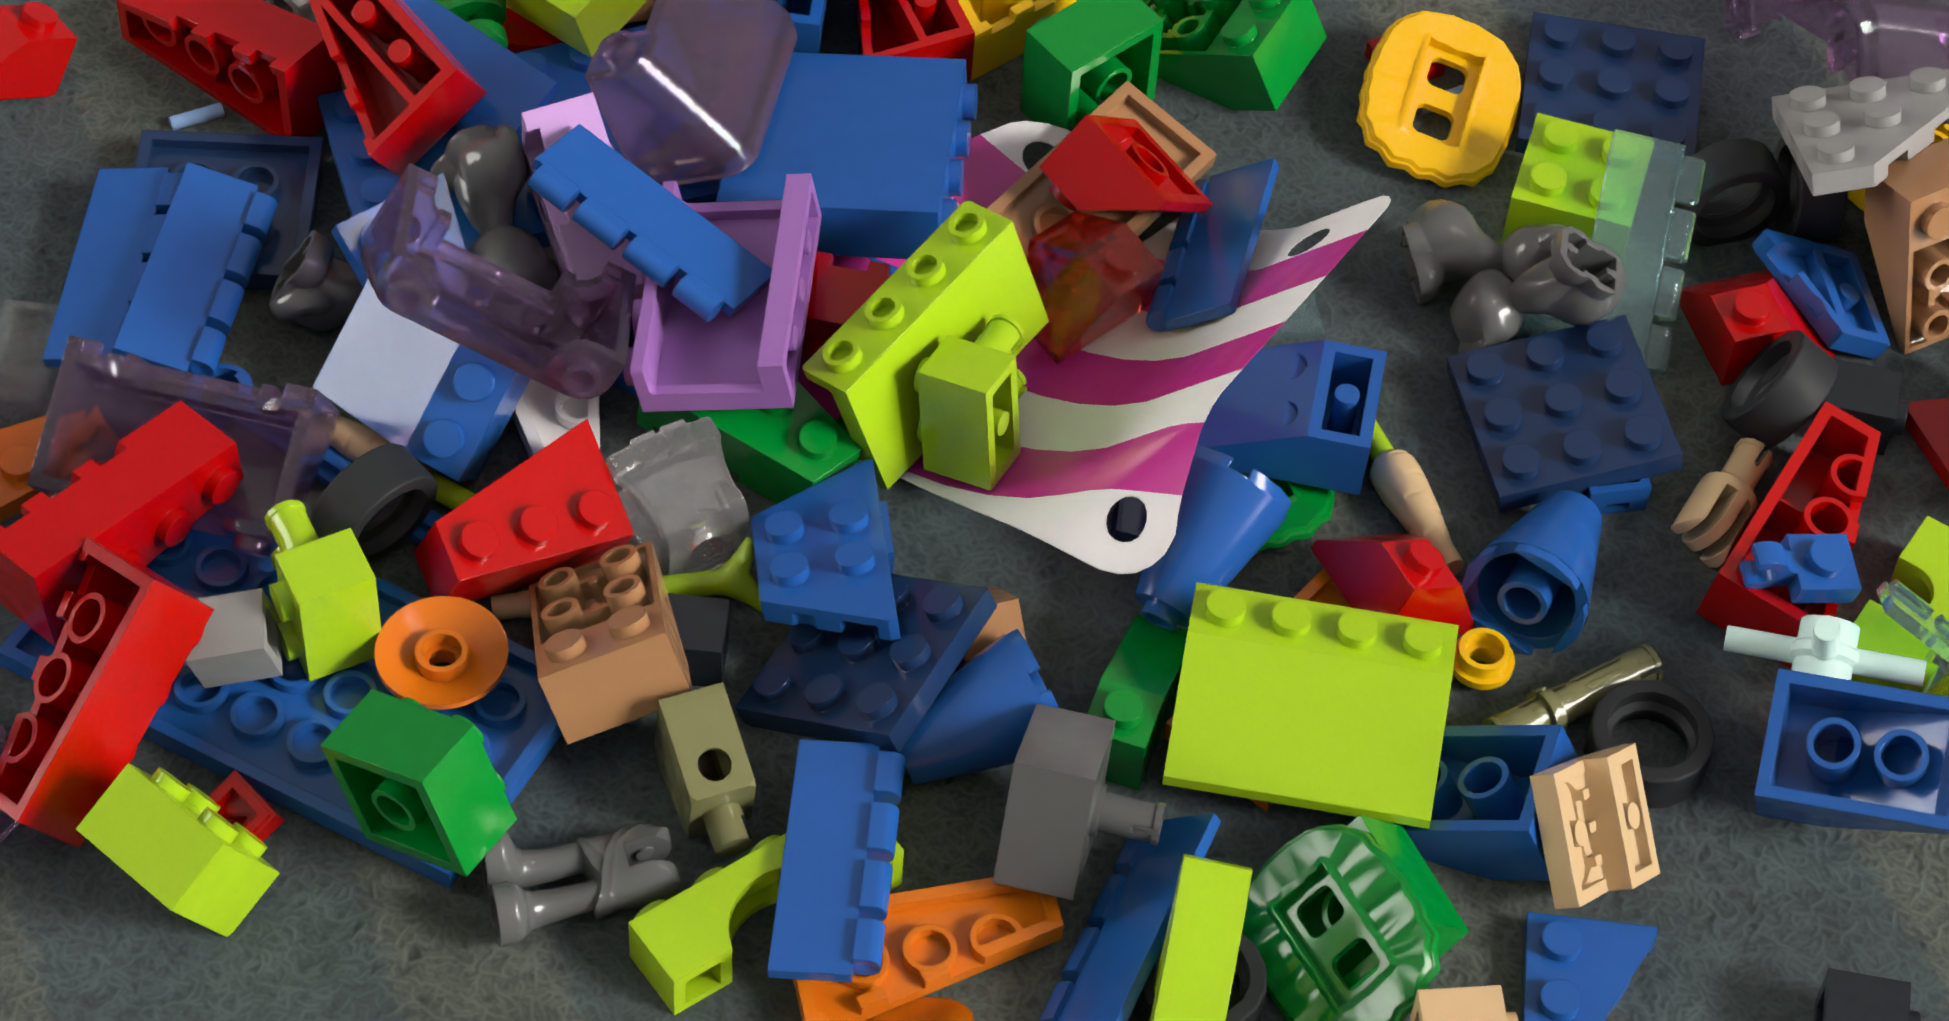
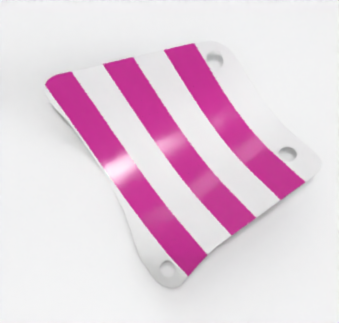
M1019 121L1010 122L971 138L969 158H959V160L964 161V188L962 197L952 196V199L957 200V208L965 201H972L987 209L1028 171L1023 162V151L1027 145L1032 142H1043L1055 147L1071 131L1047 123ZM1380 196L1299 227L1281 230H1260L1235 313L1171 331L1158 332L1150 329L1145 320L1154 292L1157 289L1158 279L1166 255L1169 252L1178 217L1102 270L1061 310L1055 305L1045 310L1049 322L1016 356L1017 368L1024 374L1027 380L1025 384L1027 391L1021 398H1018L1021 453L992 491L924 470L923 454L900 478L944 499L1022 530L1099 570L1114 574H1131L1152 566L1165 555L1176 535L1181 498L1204 422L1217 398L1388 208L1391 201L1390 197ZM1330 229L1328 235L1312 248L1298 255L1288 256L1290 250L1306 237L1320 230ZM834 256L833 265L867 271L871 260L867 257ZM875 258L898 268L907 260ZM801 357L798 382L836 420L841 416V413L832 393L806 378L803 365L807 361ZM1124 497L1140 499L1145 504L1147 511V521L1143 531L1138 538L1131 542L1115 540L1108 533L1106 525L1110 508Z

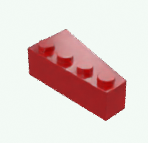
M116 0L122 38L269 135L312 137L324 127L317 96L341 91L342 89L337 62L330 57L318 23L263 0Z
M180 400L119 440L114 457L106 463L95 462L90 459L73 470L72 482L69 487L53 498H49L41 491L21 504V514L24 517L7 528L0 525V604L56 647L65 624V620L56 617L65 590L77 593L88 565L78 560L86 537L147 566L167 547H173L183 541L191 531L193 524L215 504L224 503L235 493L240 481L244 479L237 443Z
M1825 401L1720 569L1696 613L1725 631L1727 626L1731 625L1792 637L1798 636L1800 621L1803 616L1830 615L1835 617L1839 603H1792L1788 586L1764 589L1746 588L1739 564L1741 561H1755L1751 549L1754 543L1762 541L1781 543L1786 534H1847L1852 550L1856 543L1860 526L1858 524L1860 510L1867 495L1881 432ZM1778 661L1784 666L1792 668V663Z
M86 537L78 560L88 565L77 593L65 590L56 613V617L65 620V624L54 652L50 656H39L31 680L34 681L33 691L35 695L30 712L16 715L0 756V809L15 821L77 848H80L85 840V837L76 830L77 826L124 767L132 762L140 740L157 710L167 700L171 685L191 650L201 640L204 627L214 611L207 604L146 566Z

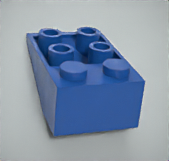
M1329 340L1262 347L1217 398L1204 422L1197 445L1214 449L1233 457L1234 459L1229 468L1237 472L1250 474L1252 469H1255L1268 478L1360 495L1371 448L1387 352Z

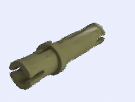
M1641 643L1620 656L1589 669L1556 687L1546 690L1545 686H1541L1527 694L1526 701L1495 716L1484 719L1481 725L1562 724L1566 732L1568 724L1589 713H1593L1595 705L1610 689L1629 681L1662 680L1663 670L1658 668L1649 672V670L1661 666L1662 662L1657 652L1650 645Z

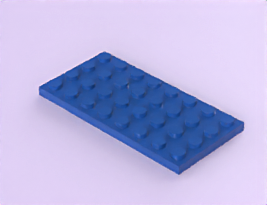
M224 503L215 504L193 524L191 531L183 541L173 547H167L146 567L195 598L262 588L273 604L269 585L278 582L277 571L274 570L270 558L278 545L265 523ZM375 576L381 628L396 611L414 601L423 599ZM21 621L0 646V666L34 683L31 677L39 656L52 655L55 647ZM508 639L509 658L507 668L501 680L488 694L471 704L459 708L434 711L451 717L453 715L463 716L475 724L484 737L483 746L494 770L500 775L506 785L504 792L511 805L561 737L562 732L538 681L535 652ZM282 651L283 676L210 688L203 687L189 666H182L171 685L167 700L157 710L143 735L144 738L225 778L236 770L263 797L451 889L460 874L366 839L320 746L371 689L396 697L385 687L379 678L375 659L309 682L299 659L288 661ZM440 662L434 666H448L451 663Z

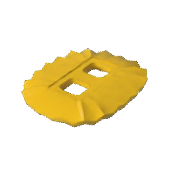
M1420 11L1396 20L1384 31L1363 73L1364 81L1358 95L1360 106L1356 122L1362 128L1365 146L1377 151L1387 167L1405 170L1416 179L1431 180L1442 188L1460 184L1474 187L1486 176L1493 174L1506 151L1512 135L1521 92L1519 66L1502 40L1479 25L1454 15ZM1438 62L1459 70L1464 74L1465 81L1460 94H1453L1428 82L1427 75L1431 63ZM1424 108L1443 115L1450 120L1451 127L1446 140H1438L1414 129L1413 121L1417 109Z

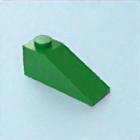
M1136 615L1101 677L1087 714L1116 720L1105 781L1140 791L1178 691L1188 630L1176 627L1173 632L1153 625L1142 616Z

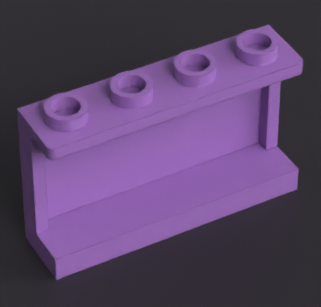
M811 173L786 174L783 200L684 202L772 268L770 283L733 316L729 317L720 310L716 317L707 322L672 296L674 288L680 281L678 277L675 276L671 283L662 288L641 272L644 287L642 299H635L633 302L632 325L635 341L634 347H627L624 351L623 373L626 385L635 387L643 412L794 408L822 219ZM663 181L662 186L683 201L677 181Z

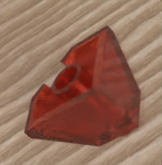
M1074 211L1029 239L1027 245L1026 259L1049 322L1034 337L1035 340L1056 364L1062 362L1148 307L1161 279L1164 266L1126 223Z

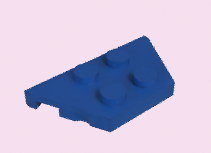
M873 459L861 461L751 517L759 594L764 621L789 625L804 623L813 625L817 629L840 633L843 632L846 622L877 626L880 639L891 641L901 639Z

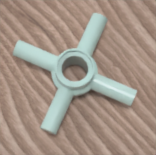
M1830 615L1803 616L1800 621L1797 637L1728 625L1723 651L1792 663L1791 670L1846 680H1851L1852 674L1921 687L1923 686L1927 664L1926 660L1857 648L1860 627L1848 620Z

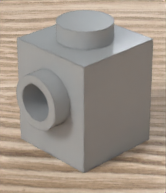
M262 588L197 598L213 608L214 611L204 627L201 640L191 650L183 667L189 666L204 688L283 676L282 647L278 630L275 626L276 623L280 622V618Z

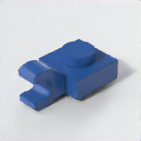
M1786 534L1781 543L1774 541L1757 542L1751 547L1755 561H1741L1739 564L1746 588L1764 589L1788 586L1792 603H1852L1862 590L1847 534Z

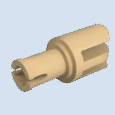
M1747 437L1737 441L1732 454L1720 472H1709L1700 479L1671 526V530L1674 533H1683L1682 541L1690 550L1695 552L1706 548L1699 559L1709 568H1718L1726 561L1756 511L1758 503L1753 490L1773 462V455L1770 450L1765 451L1758 462L1755 461L1765 447L1764 443L1756 439Z

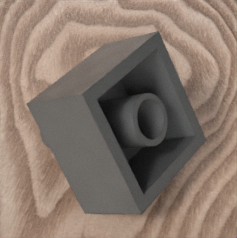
M1039 703L1036 704L1013 764L993 883L1073 900L1093 839L1096 838L1098 832L1148 842L1150 845L1157 846L1166 803H1156L1107 792V784H1104L1116 720Z

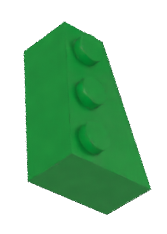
M799 382L797 383L794 408L643 412L640 402L638 403L636 422L638 425L652 433L658 428L687 445V453L703 462L708 457L739 475L738 482L776 504L852 467L860 461L862 448Z

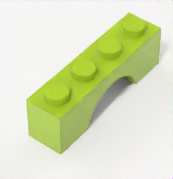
M786 833L782 836L771 835L766 837L748 855L725 868L715 867L706 871L690 888L667 901L660 899L649 903L639 911L633 920L628 922L629 956L674 1016L732 983L731 943L735 933L752 914L766 906L777 903ZM897 841L894 859L889 862L893 867L890 891L902 884L904 849Z

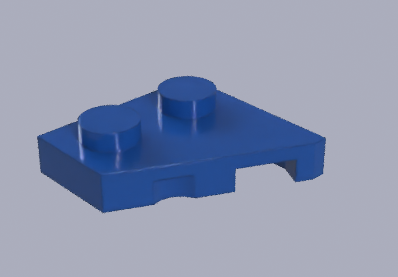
M1765 229L1752 243L1754 252L1828 348L1876 360L1891 345L1856 252Z
M1527 912L1524 922L1521 1021H1606L1613 1007L1617 1006L1628 989L1631 979L1639 966L1654 948L1658 936V927Z

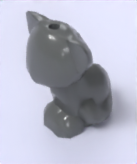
M507 124L500 125L497 128L479 125L462 129L449 140L445 153L434 162L428 176L433 178L444 172L450 195L456 194L466 217L480 234L467 251L474 279L484 290L503 301H524L538 293L559 296L563 290V282L558 267L545 254L539 241L533 234L524 229L513 227L515 203L529 175L528 161L522 150L520 137L514 126Z
M1438 199L1426 202L1411 212L1406 219V225L1399 226L1398 244L1415 300L1421 306L1433 302L1441 294L1444 282L1468 281L1476 273L1485 269L1494 268L1511 277L1514 281L1525 270L1552 256L1550 245L1553 236L1568 226L1555 223L1548 225H1525L1513 231L1504 242H1500L1486 235L1478 226L1474 216L1464 206L1452 201Z
M1568 226L1553 236L1550 245L1552 256L1525 270L1514 281L1511 277L1494 268L1476 273L1461 288L1450 308L1452 327L1460 341L1457 354L1511 340L1518 333L1524 314H1546L1573 326L1590 325L1606 317L1618 306L1626 284L1625 275L1627 273L1621 258L1609 247L1592 241L1583 231L1573 226Z
M313 229L283 266L272 291L269 303L270 313L273 319L305 327L316 333L329 334L346 323L363 288L349 263L334 257V247L328 238Z

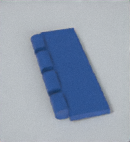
M404 0L487 92L456 123L458 132L462 129L479 125L497 128L500 125L507 124L514 126L520 137L522 134L521 113L546 106L561 88L557 81L434 0Z
M578 124L535 158L532 167L536 171L528 181V186L563 213L574 206L576 201L579 202L580 206L576 209L572 220L610 249L615 250L624 243L625 239H628L630 243L624 250L622 258L662 288L671 283L675 276L678 277L680 281L674 288L672 296L705 321L710 322L719 314L720 310L729 317L733 316L770 283L772 268L581 124Z
M1275 158L1212 175L1209 182L1205 178L1194 183L1213 205L1205 213H1180L1181 216L1178 219L1169 246V252L1166 255L1158 279L1157 289L1154 292L1145 321L1150 329L1158 332L1171 331L1235 313L1279 171V165Z
M187 162L111 355L185 379L187 372L201 378L212 377L227 341L225 335L230 333L245 294L243 288L247 287L262 249L261 242L265 240L277 210V201L267 194L258 192V185Z
M169 167L99 169L42 358L46 367L118 366L120 358L111 355L113 346L183 173L171 172Z
M799 739L767 969L768 978L852 983L853 972L857 975H875L880 972L886 930L885 924L881 921L887 918L893 871V867L889 862L894 859L900 813L896 805L901 802L906 762L902 754L880 751V747L872 743Z
M1215 813L1164 819L1157 846L1150 845L1148 842L1130 838L1126 839L1113 866L1115 875H1110L1107 878L1089 915L1087 923L1090 927L1082 930L1061 973L1064 981L1058 982L1055 985L1038 1021H1128L1164 944L1183 854L1205 858L1222 822Z

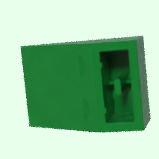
M1312 0L1144 1L1146 5L1164 20L1157 78L1231 110L1276 111L1327 38Z

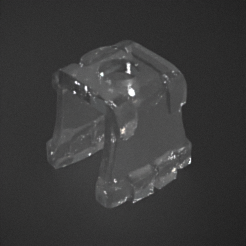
M708 416L688 423L681 419L661 426L660 431L657 433L653 430L631 439L630 445L610 455L606 461L614 483H618L623 489L618 494L635 533L632 538L638 545L651 540L662 576L716 569L724 564L726 560H729L744 539L748 537V507L741 491L733 482L725 463L720 442L721 434L711 417Z

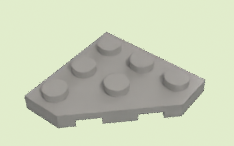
M1923 67L1913 70L1907 76L1887 79L1865 76L1852 80L1849 85L1830 88L1801 86L1793 89L1789 94L1772 96L1773 120L1812 195L1819 196L1875 187L1888 177V165L1895 159L1909 161L1934 141V129L1942 123L1949 124V69Z

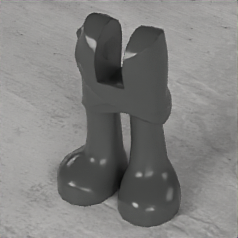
M649 823L624 825L607 834L579 837L575 839V842L564 845L525 850L517 848L506 831L479 862L482 885L486 901H489L490 920L497 945L504 947L520 943L532 930L586 912L593 911L595 919L602 920L616 911L643 907L653 901L660 899L668 900L681 893L682 882L676 865L664 860L672 849L669 829L662 826H653ZM576 875H581L584 882L552 889L523 890Z

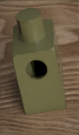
M723 682L658 700L654 755L687 838L708 833L714 853L719 858L732 857L748 850L754 844L747 821L752 818L756 783Z

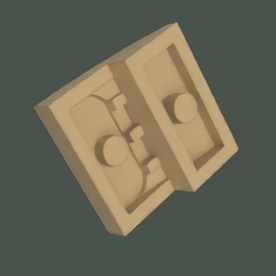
M1636 743L1622 744L1587 754L1530 776L1555 909L1580 908L1608 891L1634 889L1660 874Z

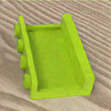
M972 201L963 202L803 365V371L807 379L832 393L850 437L862 448L859 462L873 459L877 485L886 490H889L923 454L922 441H919L917 437V427L920 419L919 393L914 390V377L921 360L926 356H931L947 335L974 343L987 327L989 320L998 314L1014 318L1024 329L1025 334L1021 338H1024L1025 342L1013 353V355L1017 356L1049 322L1013 221Z

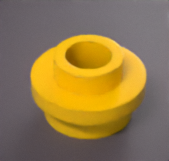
M1474 628L1467 631L1457 640L1453 675L1462 684L1477 690H1492L1501 687L1511 678L1515 666V656L1508 640L1500 632L1490 628ZM1475 661H1483L1487 664H1480Z

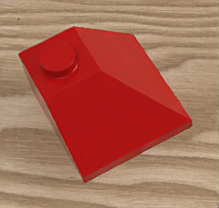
M27 2L21 5H0V100L50 97L57 93L77 37L58 18L57 12L45 3Z
M1087 114L1039 166L1053 182L1049 186L1051 193L1061 204L1072 211L1205 213L1213 205L1135 119Z
M1768 269L1675 289L1674 296L1721 386L1734 383L1743 369L1759 352L1773 340L1789 331L1801 330L1832 358L1835 357L1832 349L1828 348Z
M1412 533L1318 539L1310 548L1351 608L1459 625L1458 635H1464L1475 626L1462 586L1445 564L1444 557L1440 551L1432 546L1427 538Z

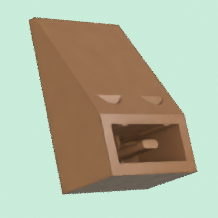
M1949 138L1928 145L1909 161L1895 159L1888 165V177L1875 187L1865 188L1864 222L1897 345L1904 355L1949 338Z
M651 540L636 546L625 544L614 547L605 552L596 561L574 569L571 567L554 569L542 576L538 582L528 585L537 677L567 745L655 713L658 708V700L693 691L688 662Z

